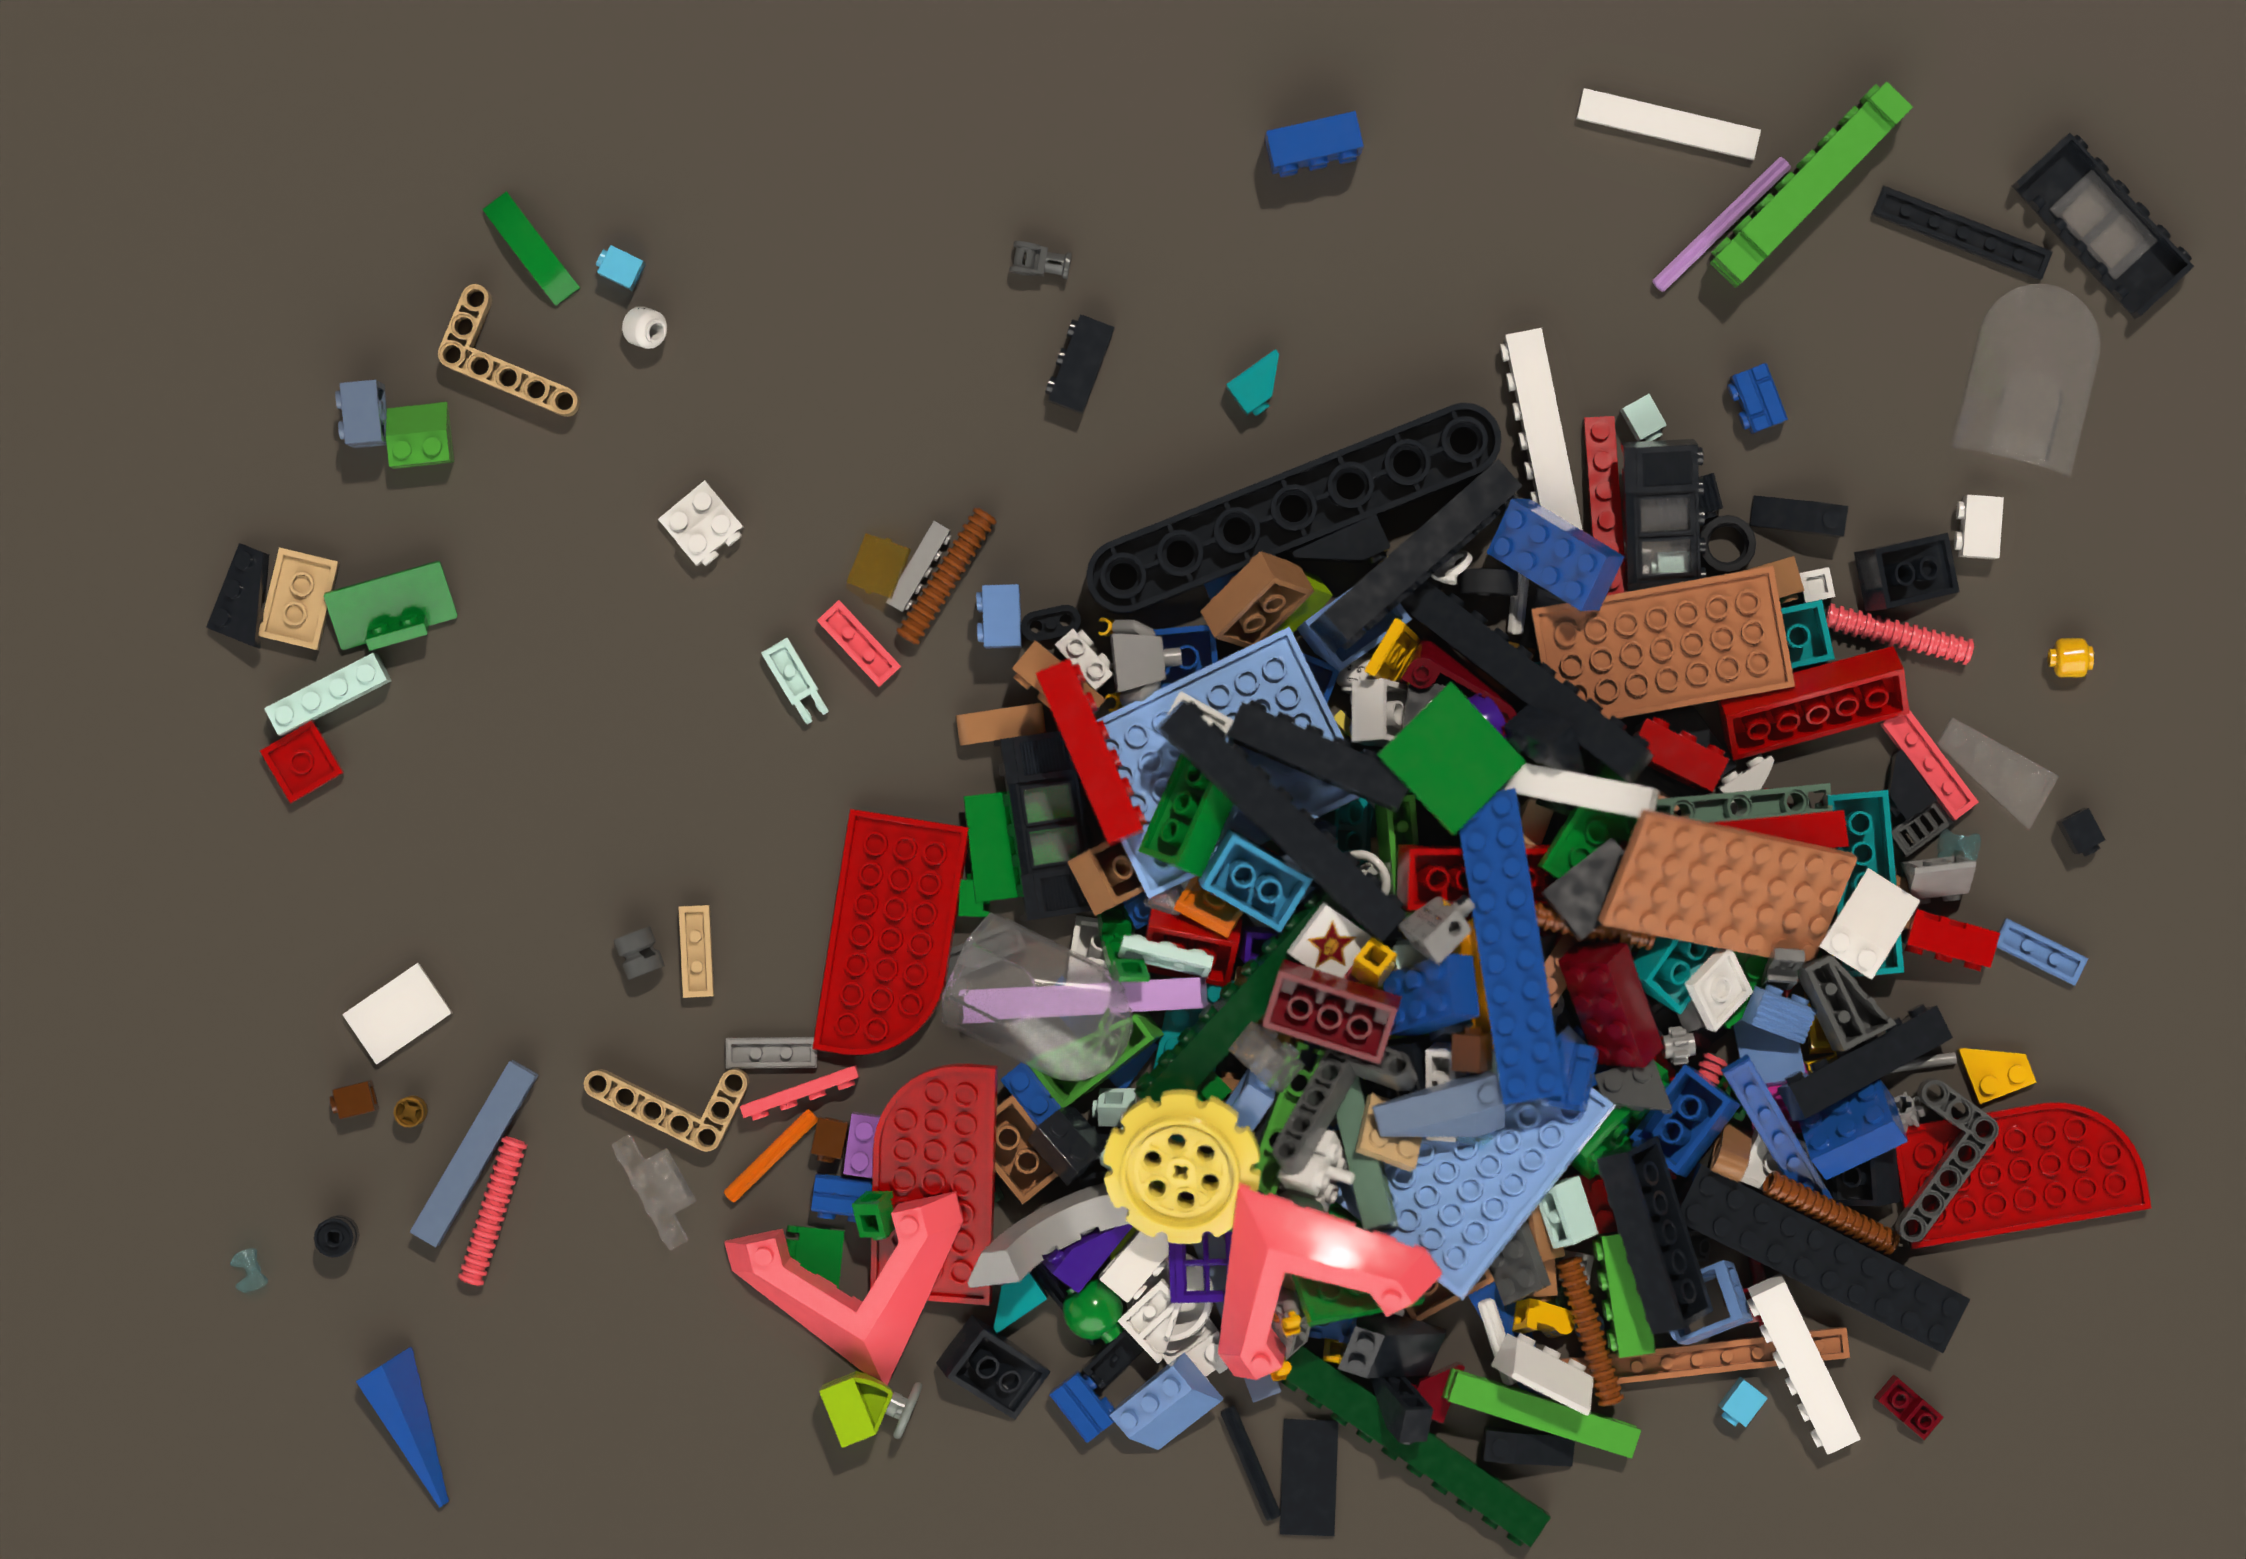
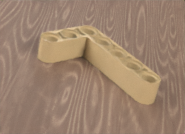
M472 284L467 286L461 294L438 350L440 362L451 370L561 416L568 417L576 414L580 409V398L570 388L474 349L491 308L492 296L481 285ZM474 292H482L484 294L482 305L478 307L471 306L470 296ZM465 319L471 320L473 325L471 332L467 335L459 334L458 324ZM453 347L459 348L461 352L460 359L455 363H449L446 359L447 351ZM479 359H486L489 363L487 372L482 375L476 374L474 364ZM507 371H515L517 375L515 384L509 387L504 386L502 383L503 374ZM537 382L543 383L545 386L543 396L532 398L530 395L531 386ZM563 394H570L573 398V404L567 410H561L558 407V399Z
M734 1068L725 1072L702 1117L603 1069L592 1071L584 1080V1089L591 1097L705 1152L712 1151L720 1145L749 1086V1077L742 1069ZM736 1074L741 1077L743 1085L739 1091H733L727 1086L729 1075ZM595 1075H600L606 1080L607 1085L602 1092L595 1091L591 1086V1080ZM626 1088L632 1091L634 1100L631 1105H624L619 1101L618 1094L621 1089ZM721 1101L728 1105L729 1115L726 1118H719L714 1114L713 1107L716 1102ZM649 1102H655L661 1107V1115L658 1118L653 1119L646 1114L645 1108ZM681 1115L688 1120L689 1126L685 1132H679L673 1127L675 1116ZM703 1129H710L715 1133L716 1140L713 1145H705L700 1140V1133Z

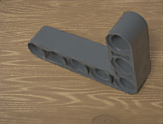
M1386 1047L1381 1063L1370 1064L1371 1061L1349 1054L1344 1055L1343 1052L1327 1048L1274 1143L1273 1154L1282 1170L1287 1174L1295 1175L1306 1168L1356 1076L1397 1091H1407L1413 1088L1417 1082V1073L1408 1056ZM1404 1070L1400 1074H1396L1398 1071ZM1309 1127L1307 1130L1301 1132L1302 1129ZM1294 1153L1291 1157L1286 1158L1289 1154Z
M1929 1078L1922 1081L1918 1087V1097L1922 1103L1957 1127L1961 1132L1895 1223L1897 1234L1909 1242H1917L1925 1237L1999 1133L1998 1124L1991 1116L1947 1084L1937 1079ZM1936 1084L1940 1088V1096L1937 1100L1930 1101L1926 1096V1091L1929 1086ZM1961 1102L1965 1107V1113L1961 1118L1954 1119L1951 1114V1108L1955 1103ZM1986 1120L1989 1123L1990 1130L1986 1136L1979 1137L1976 1133V1126L1980 1121ZM1968 1145L1972 1150V1155L1967 1161H1960L1958 1151L1962 1146ZM1945 1170H1951L1954 1174V1180L1948 1186H1943L1940 1182V1175ZM1927 1195H1933L1936 1199V1205L1932 1210L1925 1211L1922 1207V1200ZM1915 1219L1918 1223L1917 1232L1913 1235H1906L1904 1232L1905 1223L1908 1220Z

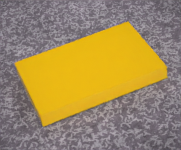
M1395 618L1364 671L1373 679L1384 678L1396 682L1421 638L1404 622Z

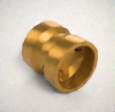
M411 1095L402 1098L394 1107L395 1120L404 1127H413L421 1124L428 1114L426 1102L418 1096Z

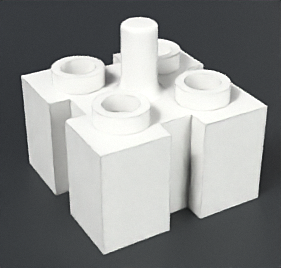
M1309 1127L1302 1129L1301 1132L1307 1130ZM1326 1130L1302 1172L1290 1175L1281 1168L1278 1177L1283 1186L1289 1188L1288 1194L1294 1204L1303 1207L1308 1206L1327 1213L1331 1203H1334L1338 1196L1337 1181L1352 1184L1355 1174L1349 1171L1345 1150L1342 1149L1341 1142L1336 1133Z

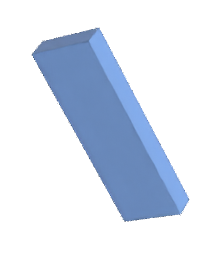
M2008 918L2004 919L1999 930L2000 936L1997 948L2069 984L2076 985L2089 958Z

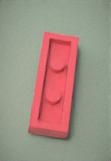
M840 600L817 620L878 687L883 685L901 668L900 664Z

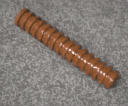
M974 507L973 516L969 515L967 518L969 520L968 524L964 523L962 526L964 528L963 532H958L959 538L957 540L954 539L952 542L954 546L947 549L949 553L947 556L944 555L942 557L943 563L937 565L938 571H933L932 576L934 577L932 580L928 579L927 581L929 585L921 590L924 593L922 596H917L918 602L912 604L913 610L911 612H907L908 618L901 621L903 624L901 629L899 627L896 629L898 635L914 645H919L920 641L918 639L920 636H925V628H930L929 622L931 620L934 621L936 618L934 614L941 611L939 607L941 604L944 605L946 603L944 600L946 596L950 597V589H955L956 585L954 583L956 580L960 581L961 579L959 575L961 572H966V564H971L970 558L976 556L975 550L982 547L980 542L987 539L986 533H990L992 531L991 525H996L997 523L993 516L980 508Z
M1539 901L1535 904L1538 927H1542L1544 931L1550 928L1551 932L1554 933L1557 930H1560L1561 934L1569 932L1571 936H1574L1548 903L1546 906ZM1601 925L1590 933L1588 938L1593 940L1597 937L1598 941L1601 942L1607 939L1608 943H1613V941H1616V943H1626L1628 947H1631L1633 944L1638 949L1643 946L1645 950L1649 951L1654 945L1656 935Z
M1773 1171L1766 1177L1762 1187L1764 1196H1771L1772 1200H1779L1780 1204H1786L1788 1208H1794L1795 1211L1802 1212L1803 1215L1810 1216L1811 1219L1818 1220L1819 1223L1826 1224L1827 1227L1834 1228L1835 1231L1842 1232L1843 1235L1850 1236L1851 1239L1858 1240L1859 1243L1866 1244L1867 1247L1874 1248L1875 1251L1882 1252L1885 1256L1891 1255L1898 1247L1900 1236L1896 1230H1892L1880 1222L1876 1223L1874 1219H1868L1866 1215H1860L1858 1211H1852L1850 1207H1844L1842 1203H1836L1834 1199H1828L1826 1195H1820L1818 1191H1812L1810 1187H1804L1802 1183H1796L1794 1179H1788L1786 1175H1780L1778 1171Z
M1578 1256L1570 1257L1556 1264V1268L1561 1271L1558 1275L1559 1278H1563L1561 1285L1566 1288L1564 1295L1569 1297L1567 1304L1572 1307L1570 1314L1575 1317L1572 1321L1574 1324H1577V1328H1575L1576 1333H1580L1578 1340L1583 1343L1581 1350L1586 1353L1583 1357L1584 1360H1588L1586 1366L1587 1369H1591L1589 1375L1594 1377L1593 1388L1597 1389L1595 1396L1600 1399L1598 1405L1602 1407L1614 1405L1624 1399V1395L1619 1392L1622 1388L1621 1385H1617L1619 1378L1617 1375H1614L1616 1368L1611 1365L1613 1358L1608 1356L1610 1349L1605 1346L1608 1343L1606 1339H1603L1605 1332L1600 1330L1602 1322L1597 1320L1599 1313L1594 1310L1597 1306L1591 1300L1594 1296L1592 1293L1589 1294L1591 1287L1589 1284H1586L1588 1277L1583 1274L1585 1267L1580 1264L1583 1260Z

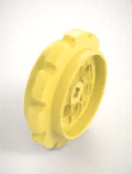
M1192 1090L1164 1091L1160 1102H1154L1150 1097H1146L1131 1106L1121 1119V1123L1125 1128L1112 1129L1103 1158V1163L1112 1168V1170L1106 1172L1104 1178L1108 1195L1116 1208L1126 1207L1129 1210L1126 1221L1150 1237H1155L1158 1232H1164L1168 1236V1242L1176 1244L1199 1243L1202 1241L1204 1232H1211L1215 1237H1218L1232 1229L1239 1183L1248 1185L1250 1190L1258 1192L1261 1179V1171L1252 1166L1258 1163L1260 1159L1257 1140L1249 1126L1239 1127L1236 1124L1239 1116L1238 1112L1227 1103L1213 1096H1210L1207 1101L1201 1102L1197 1099V1092ZM1175 1133L1181 1134L1185 1141L1175 1142L1171 1139L1170 1135ZM1208 1145L1213 1148L1214 1152L1205 1154L1200 1151L1199 1147ZM1156 1151L1160 1154L1161 1158L1153 1160L1146 1153ZM1207 1174L1215 1175L1219 1181L1215 1183L1207 1182L1203 1178V1176ZM1160 1180L1166 1187L1157 1189L1152 1186L1151 1181ZM1181 1192H1189L1194 1196V1199L1185 1200L1179 1194Z

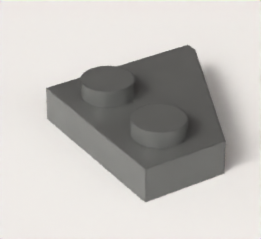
M1654 1058L1645 1068L1621 1066L1594 1075L1600 1094L1611 1101L1615 1108L1628 1107L1631 1110L1644 1111L1645 1108L1661 1110L1663 1114L1672 1113V1107Z

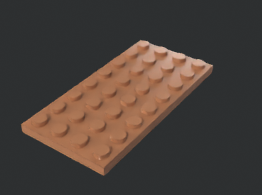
M1774 566L1608 595L1605 597L1599 611H1580L1569 603L1531 609L1540 663L1544 662L1555 670L1557 674L1554 678L1562 684L1565 680H1568L1580 690L1577 695L1586 701L1590 697L1601 705L1604 709L1600 713L1608 719L1612 715L1622 718L1795 687Z
M1642 809L1598 920L1605 926L1768 958L1774 948L1805 950V963L1817 957L1820 950L1819 945L1828 931L1858 858L1852 852Z

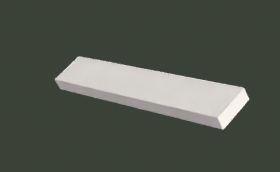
M1586 88L1583 89L1576 117L1578 120L1752 161L1755 158L1761 133L1760 129Z

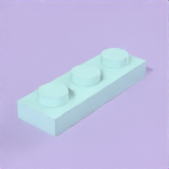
M1124 935L1118 953L1120 958L1144 959L1145 964L1204 978L1208 977L1214 956L1207 955L1205 951L1200 949H1180L1170 942L1155 943L1147 941L1141 935Z

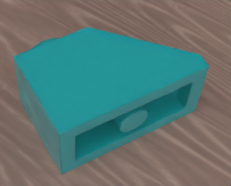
M1276 349L1226 384L1227 390L1246 416L1252 412L1255 416H1258L1270 407L1267 401L1273 395L1279 353Z
M1031 1271L1020 1282L1002 1284L993 1328L996 1333L1047 1300V1294Z

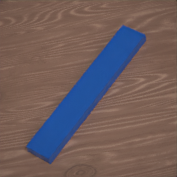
M1746 1054L1721 1070L1782 1174L1786 1175L1788 1179H1794L1796 1183H1802L1804 1187H1810L1812 1191H1818L1820 1195H1826L1828 1199H1833L1750 1057Z

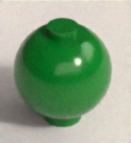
M1090 1279L1079 1294L1071 1287L1066 1289L1068 1295L1063 1302V1317L1067 1326L1074 1334L1088 1340L1101 1338L1105 1344H1108L1123 1332L1125 1328L1118 1322L1123 1316L1122 1299L1101 1280Z

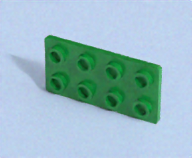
M434 561L324 593V600L342 650L367 644L369 651L424 636L428 634L430 625L455 619L458 615L440 561Z

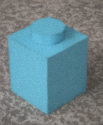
M610 245L608 251L602 250L596 262V266L599 267L597 271L599 275L631 291L634 290L646 265L643 260Z
M1739 1377L1718 1406L1724 1410L1721 1415L1724 1419L1735 1427L1739 1422L1746 1427L1768 1398L1742 1377Z

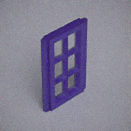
M1181 1192L1179 1194L1182 1199H1194V1196L1189 1192ZM1208 1231L1203 1233L1202 1238L1203 1259L1186 1260V1244L1168 1242L1171 1303L1224 1302L1225 1290L1210 1291L1209 1266L1226 1265L1227 1276L1232 1231L1225 1232L1226 1259H1209L1208 1234L1212 1233ZM1186 1266H1203L1204 1291H1187Z

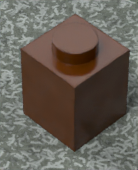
M1464 1026L1463 1031L1452 1034L1451 1071L1482 1073L1491 1070L1492 1032H1482V1027Z
M372 1080L332 1090L333 1096H330V1105L333 1113H338L339 1119L379 1109Z
M824 1116L818 1117L811 1150L812 1154H817L816 1160L834 1163L835 1158L841 1159L843 1157L850 1122Z

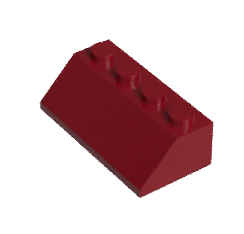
M1284 959L1278 972L1262 1027L1380 1064L1402 997Z

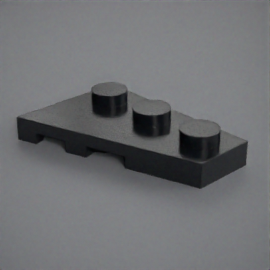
M241 543L238 544L206 628L250 646L261 648V638L258 635L260 622H263L264 617L261 604L262 593L266 591L269 554Z

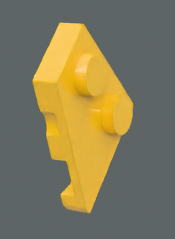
M1969 1048L1957 1049L1978 1104L2037 1083L2026 1054Z

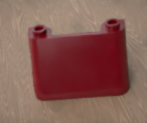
M1434 633L1428 634L1421 639L1397 680L1406 685L1409 683L1417 688H1427L1442 673L1477 694L1482 693V697H1490L1499 708L1505 724L1520 712L1525 705L1519 698ZM1502 726V736L1506 735L1504 726Z

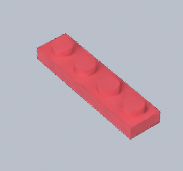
M1910 710V714L1884 720L1880 723L1881 727L1899 750H1903L1952 821L1957 820L1979 803Z
M853 1065L740 1106L743 1118L751 1116L752 1121L770 1115L768 1109L780 1106L781 1111L797 1106V1099L808 1096L811 1101L827 1095L825 1090L827 1088L837 1085L839 1091L856 1085L854 1079L860 1077L857 1066Z

